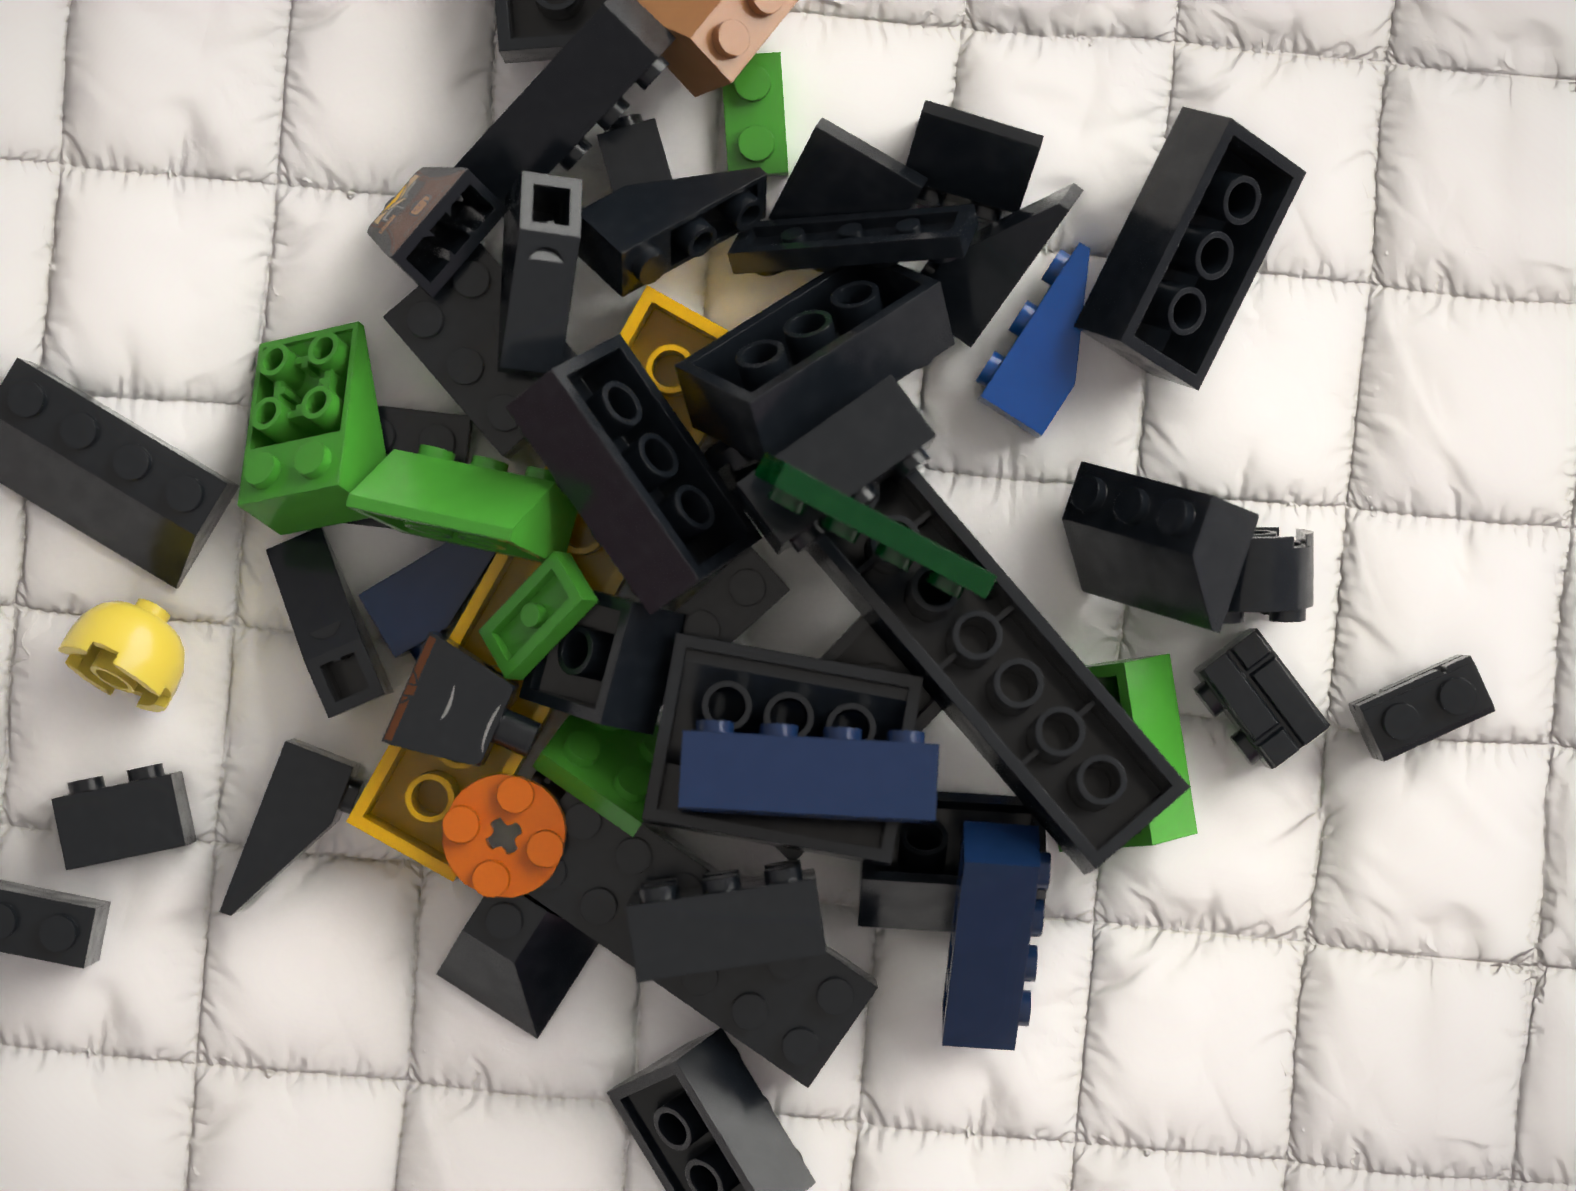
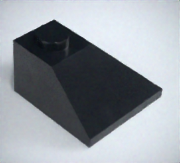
M528 894L513 898L484 896L436 975L538 1039L599 943Z

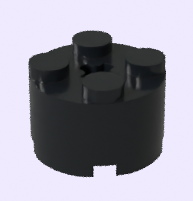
M1279 527L1255 528L1223 624L1245 622V612H1260V614L1269 615V621L1290 623L1306 621V609L1314 606V531L1295 528L1296 540H1294V536H1279Z

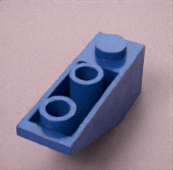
M1081 242L1075 247L1071 255L1062 249L1059 250L1041 278L1042 281L1050 285L1038 306L1027 300L1008 331L1018 336L1005 357L994 351L975 380L985 387L978 397V401L1037 439L1043 435L1076 382L1081 331L1075 328L1074 324L1084 306L1090 248Z

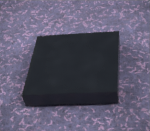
M822 117L815 126L768 218L776 220L912 209L928 178Z

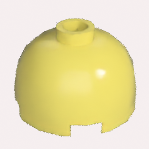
M138 599L135 605L124 601H111L96 605L79 617L58 648V652L69 655L65 664L81 678L110 696L115 688L141 696L136 707L157 713L165 711L175 695L184 674L185 649L180 636L167 624L170 619L169 613L159 605L146 599Z

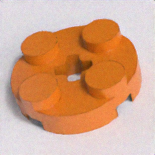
M498 773L485 776L471 783L455 797L443 819L442 845L450 868L465 885L473 888L485 897L513 898L534 891L554 874L565 850L567 824L559 802L545 786L523 776ZM501 818L507 826L514 823L520 826L522 833L514 839L517 850L507 853L503 846L496 848L491 846L488 838L494 833V827L491 824L494 820Z

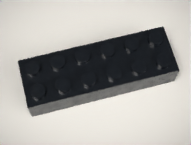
M566 791L559 801L567 824L564 854L554 874L539 888L527 894L634 967L626 905L632 895L638 894L641 883L666 878H678L679 888L701 885L702 874L719 870L655 825L643 822L632 837ZM827 944V955L652 980L807 1088L810 1087L878 988L876 978Z

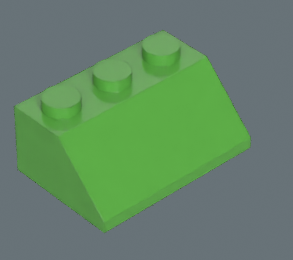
M420 444L418 454L394 449L349 493L345 505L405 534L543 563L553 551L567 553L578 512L567 495L558 488L553 475L547 469L527 466L525 475L507 472L509 465L502 461L473 455L471 464L454 461L455 453Z
M1170 653L1086 665L1190 786ZM1191 788L1121 848L1153 846L1198 834ZM1058 845L1059 852H1064Z

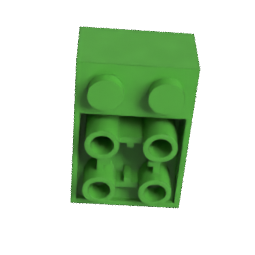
M357 321L259 344L237 506L280 535L369 518L345 506L349 493L387 457L364 325Z

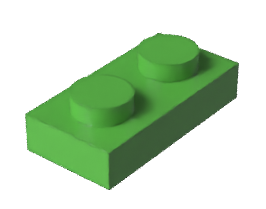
M781 52L756 53L731 84L722 87L728 171L760 167L767 173V177L788 176Z
M553 551L478 632L505 679L523 680L598 602V599L571 553Z

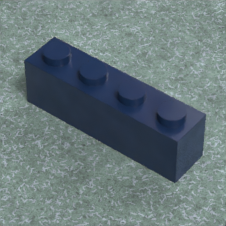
M697 720L696 731L682 730L678 809L679 811L933 824L936 821L939 744L925 743V732L910 730H888L887 741L861 740L862 729L851 727H824L823 738L798 736V726L791 724L762 723L760 724L759 734L734 733V722Z
M964 821L942 998V1046L1015 1051L1018 1026L1029 1027L1031 990L1023 989L1025 981L1035 982L1038 961L1037 945H1030L1031 936H1042L1044 924V899H1036L1037 889L1048 890L1051 873V853L1040 852L1039 826Z

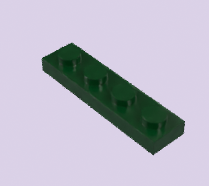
M765 452L754 473V476L773 485L767 496L769 499L801 516L807 505L827 514L821 524L822 527L854 544L860 533L865 534L879 542L873 554L907 572L913 561L927 567L931 572L926 582L960 599L965 588L986 599L998 577Z

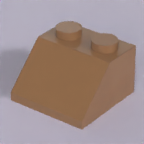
M799 0L637 1L676 38L661 56L670 63L667 68L694 97H698L731 84Z

